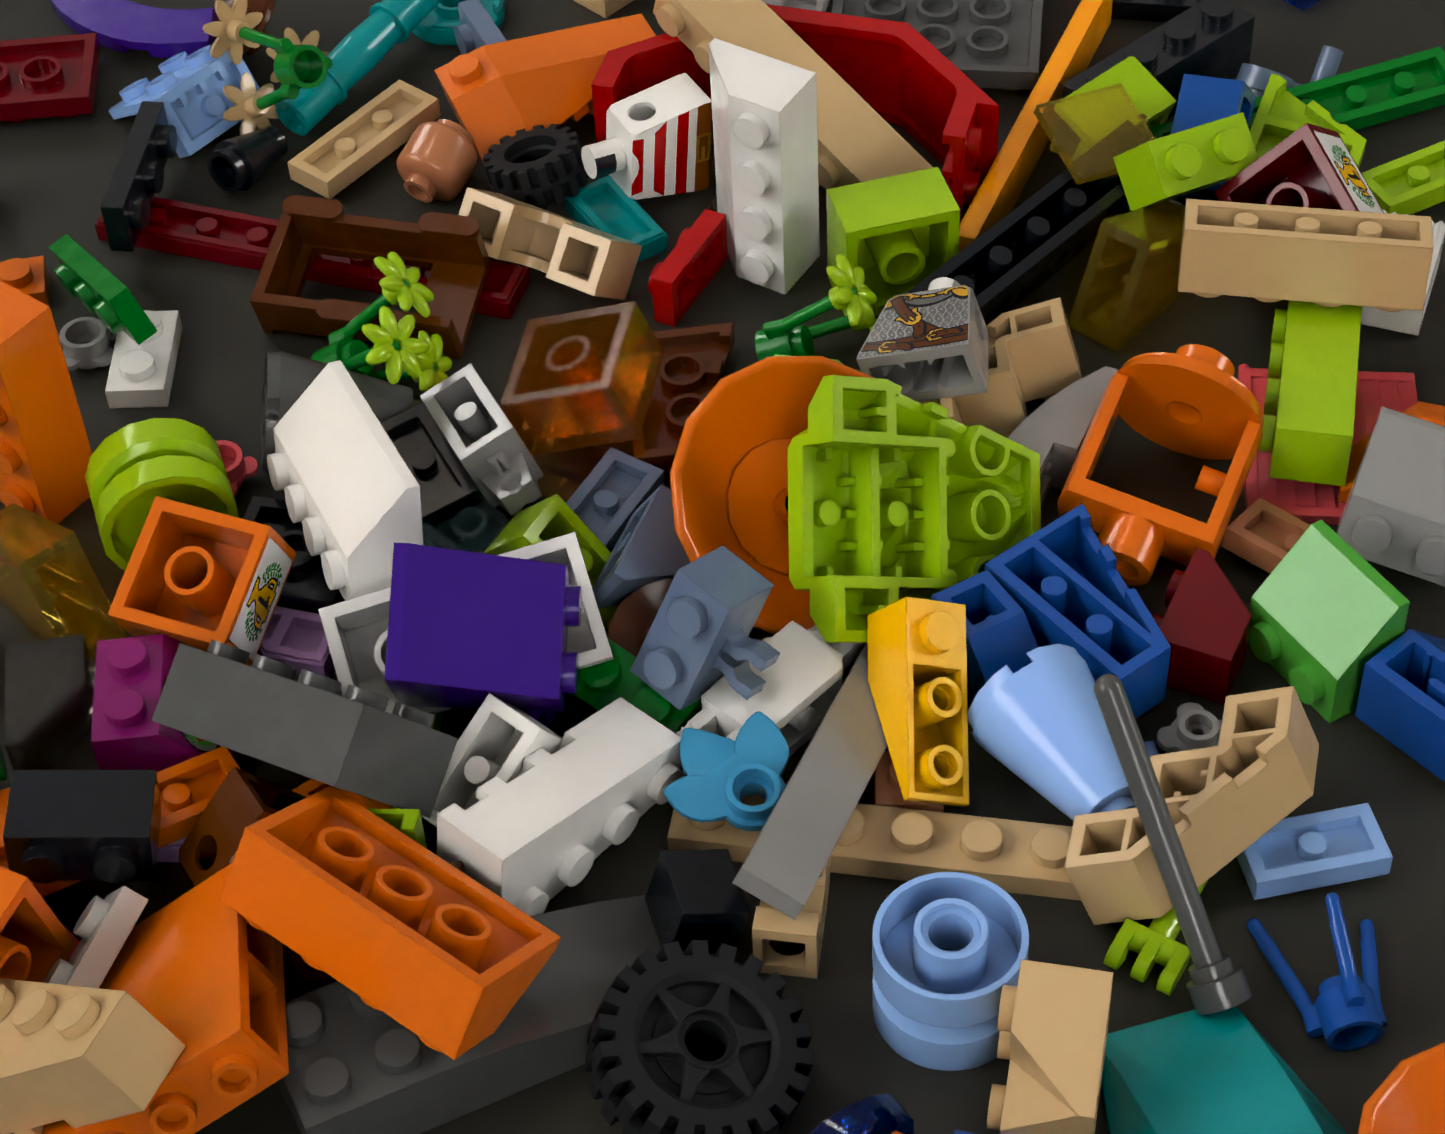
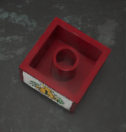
M1309 123L1304 124L1214 191L1219 201L1384 213L1339 133Z

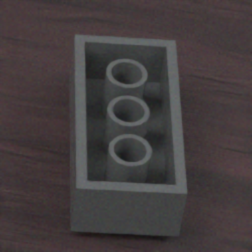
M212 639L207 652L181 643L179 644L151 721L336 788L400 809H420L422 816L430 818L458 740L456 737L431 729L436 715L399 702L395 703L392 714L385 712L389 701L388 697L350 684L345 696L342 697L338 695L342 686L341 682L301 669L297 682L293 681L297 672L295 667L255 654L252 665L248 666L246 663L250 655L249 652Z

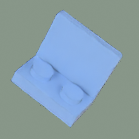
M212 45L205 46L189 56L184 51L161 63L158 68L162 74L149 82L145 77L122 89L119 94L123 100L108 111L115 120L137 115L142 101L164 102L168 125H174L177 133L176 153L179 158L188 157L241 121H226L223 119V113L230 107L235 106L224 95L223 87L231 85L241 90L240 81L243 73L248 72L251 76L252 74L243 58L240 64H234L229 57L228 50L219 58L211 57L210 50ZM252 76V78H253V80H254V82H255L256 91H257V90L259 89V86H258V84L256 83L254 77Z

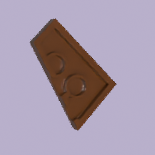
M734 322L617 335L633 457L664 470V473H670L686 419L720 379L724 378L735 340Z

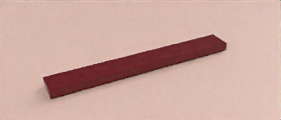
M153 197L150 205L151 216L147 229H141L135 247L261 271L279 220ZM101 215L94 224L99 240L108 241L103 216ZM315 254L306 280L383 294L379 281L386 276L375 265L374 261ZM490 260L491 266L476 313L511 319L530 284L529 268ZM405 265L406 269H408V268H410V267H416V266H408V265ZM417 267L421 273L417 283L426 286L431 268Z

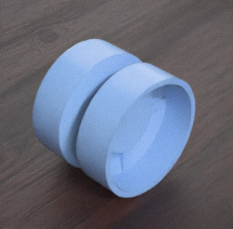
M936 872L907 881L896 888L881 904L875 916L872 931L873 1016L878 1031L885 1042L906 1060L929 1069L961 1071L982 1066L997 1058L1000 1030H997L1002 987L1003 984L1018 985L1021 959L1028 960L1029 930L1026 918L1017 902L1005 890L987 879L968 873Z

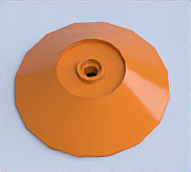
M769 356L721 378L686 419L670 471L675 532L690 563L721 546H725L773 583L774 586L753 626L773 635L778 633L792 620L806 630L815 626L810 616V592L794 589L789 580L788 511L785 506V500L788 496L787 448L794 436L808 428V406L823 376L844 375L874 378L824 356Z

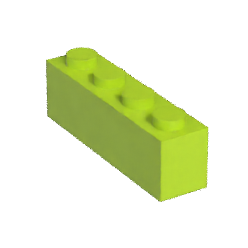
M1288 300L1287 309L1275 308L1263 411V437L1259 448L1261 452L1271 453L1269 478L1345 487L1354 433L1362 306L1341 305L1338 307H1324L1314 302Z

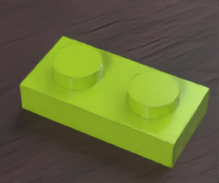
M1445 140L1362 172L1382 210L1384 209L1390 214L1396 212L1397 214L1411 215L1445 201Z

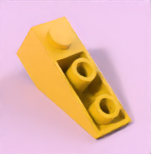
M904 597L867 615L868 683L904 800L967 806L969 805L966 605Z

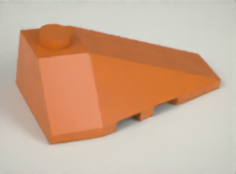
M641 13L484 45L467 54L457 56L451 62L434 71L458 122L473 137V146L483 164L484 154L489 153L488 149L493 144L500 145V139L505 136H515V131L524 128L526 131H530L533 129V126L543 125L544 128H548L551 124L561 125L568 118L576 122L590 112L587 103L592 100L591 84L607 52L654 37L656 34Z

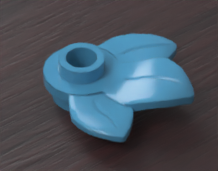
M760 711L755 712L746 720L735 741L711 732L685 728L682 731L680 741V762L686 776L669 784L663 791L664 796L674 810L690 820L701 823L727 820L730 824L742 830L761 831L786 787L781 776L789 761L787 741L777 725ZM748 795H758L765 800V803L750 806L743 804L741 800Z

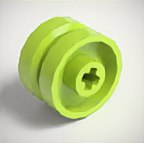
M151 418L127 424L106 437L89 458L85 479L106 556L122 570H126L155 496L239 518L236 501L226 475L218 443L203 427L176 418Z

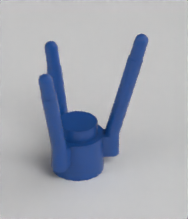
M1333 892L1326 895L1325 903L1340 975L1330 977L1320 984L1318 988L1320 995L1314 1004L1261 922L1256 918H1251L1247 922V928L1302 1014L1308 1037L1315 1038L1324 1035L1329 1048L1336 1051H1354L1376 1043L1383 1036L1387 1020L1381 1004L1377 944L1374 924L1370 919H1364L1360 923L1361 979L1357 975L1340 898Z

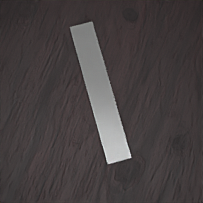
M865 643L732 882L794 920L807 902L887 747L868 683V643Z

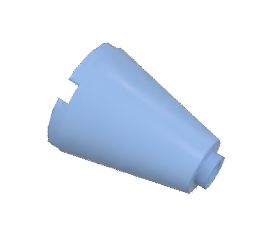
M1053 644L1033 649L1026 653L1032 660V663L1015 673L1005 665L977 692L967 712L968 723L973 728V732L970 733L973 735L976 743L1072 821H1074L1076 815L1136 807L1094 693V678L1086 661L1074 647Z

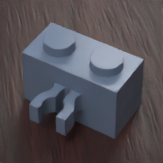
M721 546L681 567L673 578L630 671L680 711L701 699V695L709 690L723 675L732 689L748 700L761 692L766 683L763 678L751 670L749 662L761 672L775 664L780 655L779 651L765 641L748 637L774 584L725 546Z

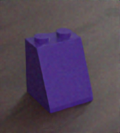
M394 543L385 682L399 703L408 706L479 709L490 693L523 711L564 712V694L577 692L578 652H567L568 626L580 627L581 586L570 585L571 580L568 569L563 564L411 543Z

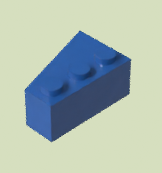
M1082 503L985 563V570H988L1023 609L1038 647L1053 644L1074 647L1086 661L1095 682L1104 674L1117 676L1123 684L1136 719L1165 700L1171 646L1136 589H1129L1116 569L1117 558L1109 545L1102 546L1090 526L1091 516Z

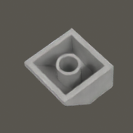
M1382 406L1342 511L1336 533L1365 560L1444 587L1445 427Z

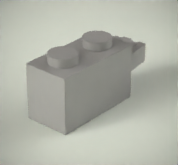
M471 363L420 395V398L460 462L492 509L501 505L512 516L521 511L523 506L535 502L542 496L537 480L543 477L544 474Z

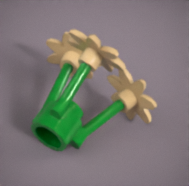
M216 0L214 7L220 21L206 23L202 28L206 34L217 37L210 50L211 57L219 58L228 50L231 61L238 65L242 61L243 45L251 48H258L260 45L268 47L266 53L274 60V71L270 75V81L281 83L280 88L275 91L272 83H267L256 91L252 76L245 72L241 76V90L231 85L223 87L224 95L235 104V106L230 107L223 113V119L226 121L242 120L240 135L255 131V129L260 130L271 126L268 119L279 118L274 104L285 99H296L300 89H312L319 86L325 80L327 69L332 67V60L327 57L329 52H324L317 48L320 37L317 30L311 31L303 39L302 43L295 31L289 27L284 30V38H277L252 29L262 21L263 14L258 11L246 14L247 0H235L232 8L223 0Z

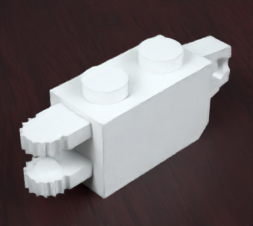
M792 620L773 637H766L762 640L780 652L775 664L760 672L749 662L751 670L766 681L761 692L746 700L732 689L723 675L709 690L701 695L702 710L690 719L685 727L682 726L681 730L676 732V734L681 737L682 731L685 728H693L711 732L735 741L746 720L755 712L760 711L769 717L780 729L787 741L790 757L814 736L843 684L842 676L844 672L856 660L865 643H826L816 625L806 630Z

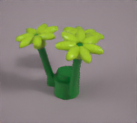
M391 251L387 255V259L381 256L373 259L375 265L386 276L379 281L383 294L346 326L331 332L328 335L329 345L315 351L311 359L326 364L341 360L347 370L388 381L391 385L396 384L398 381L412 378L414 382H419V390L426 392L448 378L445 372L451 369L453 362L449 357L442 356L443 342L438 333L430 337L427 332L422 330L418 332V339L409 338L415 328L416 320L412 314L405 315L397 323L395 315L388 308L391 304L394 306L399 305L404 312H408L413 305L423 317L427 318L430 315L428 303L434 300V294L423 284L417 283L421 277L419 268L410 267L406 269L400 256L396 252ZM379 315L380 326L368 324ZM362 329L363 334L374 343L373 348L369 349L360 340H353V336ZM386 362V370L371 372L373 365Z
M841 253L836 255L837 267L834 265L826 267L827 274L836 284L835 287L829 290V296L785 318L766 322L763 324V329L757 330L755 333V349L758 361L775 354L814 356L813 339L849 328L853 332L869 328L871 331L877 321L875 318L876 307L874 306L877 302V296L864 282V269L860 266L852 269L845 255ZM833 308L839 311L847 308L846 316L811 327L801 325Z

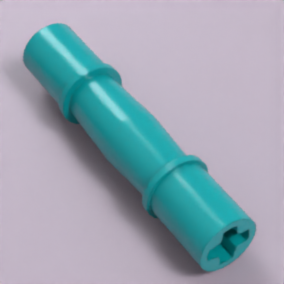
M382 0L375 3L369 10V16L347 34L327 56L332 60V67L327 69L325 80L315 88L300 89L296 99H285L275 105V111L280 121L293 133L301 136L307 135L336 105H341L347 99V91L372 71L395 44H402L409 38L410 32L438 6L439 0Z

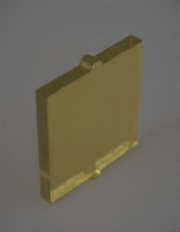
M1121 83L1036 105L1033 112L1052 142L1050 150L1060 155L1077 185L1118 174L1113 157L1155 139L1147 126L1148 117L1139 113Z

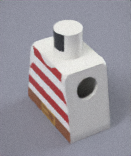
M682 73L611 104L606 111V140L586 145L582 148L581 157L586 173L592 179L610 175L629 198L635 200L708 189L712 130L711 99L687 73Z

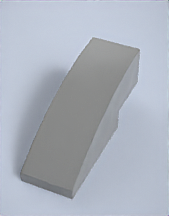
M1105 366L1075 381L1046 400L1009 435L1008 439L1040 454L1041 505L1050 487L1063 489L1108 382L1118 369Z

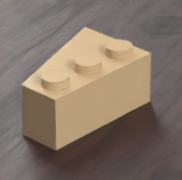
M0 978V1134H42L44 1129L42 1125L65 1120L73 1128H78L144 1111L186 1045L126 991Z

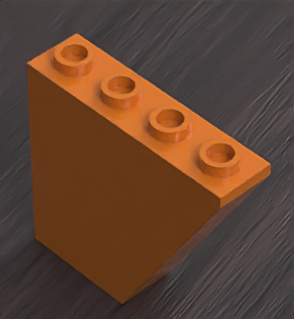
M232 863L135 925L99 987L101 989L126 991L186 1045L145 1110L78 1128H73L65 1120L42 1125L44 1126L42 1134H195L289 1074L283 943L267 932L252 927L241 914L219 900Z

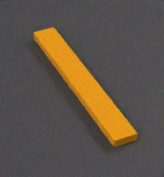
M1081 0L960 223L959 252L1008 215L1014 208L1059 122L1053 114V109L1056 103L1062 100V84L1087 69L1111 24L1113 0Z

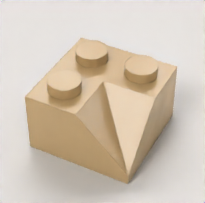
M1021 959L1018 985L1003 984L997 1024V1030H1000L997 1058L1010 1060L1007 1084H992L987 1115V1129L1000 1131V1134H1095L1114 972Z

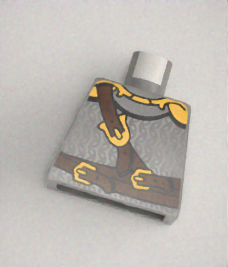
M940 277L934 279L929 284L927 291L895 295L889 299L858 353L856 360L861 372L874 378L888 379L902 386L901 394L917 402L986 393L988 389L989 335L973 289L966 285H960L954 279Z

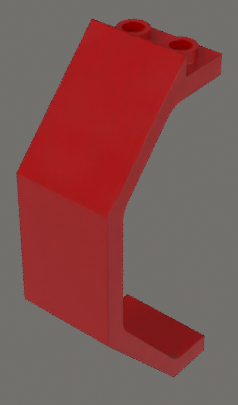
M766 4L886 122L902 127L943 165L941 173L960 209L961 223L969 205L972 203L998 155L999 105L909 23ZM664 33L607 52L591 84L596 142L606 140V111L611 104L676 75L687 73L711 99L710 74L700 67L693 52L677 36L672 37Z

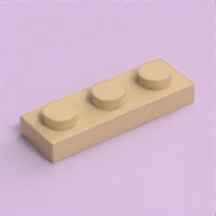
M399 79L289 160L287 164L290 179L327 199L333 198L406 143L418 125L435 121L441 116L439 99Z

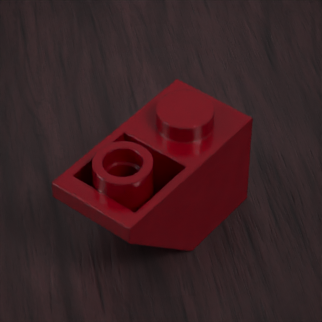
M1196 548L1185 572L1176 569L1170 579L1164 602L1165 607H1168L1165 615L1154 614L1153 618L1171 646L1166 686L1225 704L1226 696H1229L1246 657L1252 615L1210 552Z

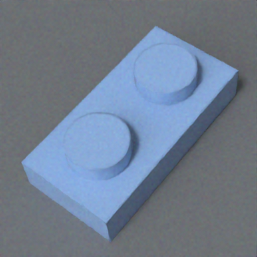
M1369 803L1284 818L1240 853L1237 859L1254 900L1387 875L1390 873L1393 856Z

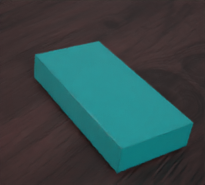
M610 175L587 184L585 188H579L580 193L575 197L567 196L565 198L564 209L576 222L641 245L642 249L637 263L668 250L667 233L635 199L629 198Z

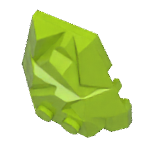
M844 375L823 376L808 406V428L794 436L787 449L789 580L794 589L810 592V616L825 642L868 643L867 615L904 597L931 600V595L985 571V563L1041 529L1040 454L980 424L968 427L948 417L949 409L935 402L921 404L901 394L902 386L888 379Z

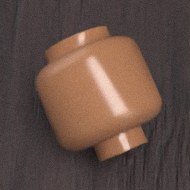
M439 119L437 122L429 121L418 125L396 160L398 173L405 181L403 186L407 193L424 203H431L433 199L441 201L454 200L478 164L477 151L473 146L474 139L471 134L459 124L447 119Z

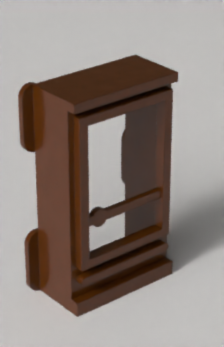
M291 195L283 201L282 214L250 298V303L265 333L273 334L274 330L328 337L331 332L346 326L370 305L369 303L331 298L324 300L300 298L315 254L373 261L378 256L387 259V255L393 251L400 256L405 265L431 268L426 287L434 294V300L428 303L430 315L427 318L423 317L418 311L413 313L391 310L396 317L397 323L405 315L412 314L416 321L415 328L409 338L418 339V332L422 330L427 332L430 337L438 333L442 338L443 353H445L446 357L461 359L491 266L480 232V224L476 218L426 212L419 217L418 223L343 214L344 208L341 202L334 199ZM379 315L368 324L380 326ZM362 329L353 336V340L373 343L363 334Z

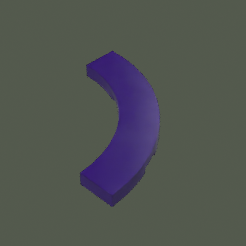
M49 0L56 14L78 34L96 33L99 45L126 53L131 48L147 50L151 57L171 58L185 51L189 56L205 46L212 45L216 40V37L206 34L202 29L206 23L219 21L214 7L165 9L141 5L129 0Z

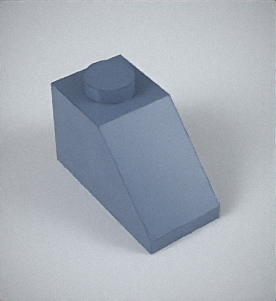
M663 484L633 512L592 589L598 608L619 606L622 600L642 585L665 578L673 579L678 569L690 563L675 532L671 490Z

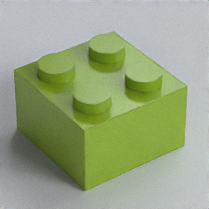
M939 167L826 189L827 266L834 265L837 267L835 258L836 255L841 253L848 259L852 269L857 266L864 269V282L877 296V302L874 304L876 307L875 316L880 315L889 299L895 295L907 293L959 252L960 209ZM828 275V280L833 288L836 286V284L831 280V278ZM845 308V309L842 310L843 313H844V316L847 315V312H846L847 308Z

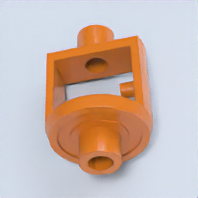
M1186 344L1179 347L1176 353L1152 352L1140 354L1129 359L1109 380L1057 501L1059 517L1083 503L1091 516L1090 526L1093 531L1099 533L1098 539L1102 546L1109 545L1117 558L1116 569L1126 585L1141 586L1147 584L1151 579L1160 556L1188 566L1195 549L1199 548L1209 551L1215 559L1226 527L1230 522L1262 442L1263 413L1259 402L1243 383L1233 377L1235 368L1232 362L1224 354L1213 348L1199 344ZM1118 415L1126 424L1145 438L1174 452L1208 460H1232L1227 474L1203 465L1194 489L1217 497L1207 524L1090 480Z

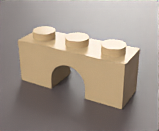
M467 187L458 215L470 216L478 220L480 232L489 257L547 273L545 278L592 296L625 300L642 249L641 245L503 194Z

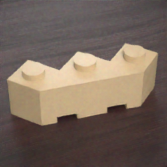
M1061 297L1002 313L987 325L989 356L988 389L986 393L918 402L921 404L935 402L949 409L948 417L968 427L980 424L1008 438L1027 417L1025 402L1039 398L1048 400L1082 378L1079 359Z
M1294 686L1226 696L1218 746L1151 755L1150 757L1197 888L1298 808L1314 793L1319 743ZM1136 807L1076 815L1074 817L1064 869L1094 925L1124 922L1126 918L1133 921L1160 918L1173 908Z

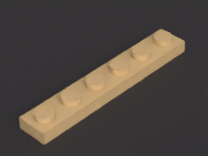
M748 795L741 802L746 805L757 806L765 803V800L758 795ZM857 803L831 853L830 873L909 881L930 873L961 872L987 879L1008 893L1081 901L1064 869L1073 826ZM673 810L667 836L668 850L728 849L733 862L743 863L761 831L742 830L733 826L727 820L701 823L683 817L676 810Z

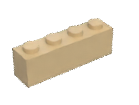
M1186 199L1178 292L1194 293L1205 298H1215L1221 295L1253 297L1256 300L1268 303L1292 300L1314 302L1324 307L1356 305L1376 307L1386 312H1399L1404 309L1423 311L1434 249L1431 216Z

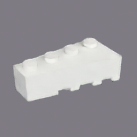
M620 697L566 731L557 752L551 754L541 747L525 757L522 769L515 779L506 783L495 776L478 787L475 798L479 802L464 810L453 803L437 813V856L446 862L462 860L466 875L527 915L542 914L546 910L548 902L566 885L574 887L585 878L594 860L611 844L620 845L635 829L639 818L655 803L662 805L667 802L663 793L664 789L672 782L683 777V771L680 770L681 737Z

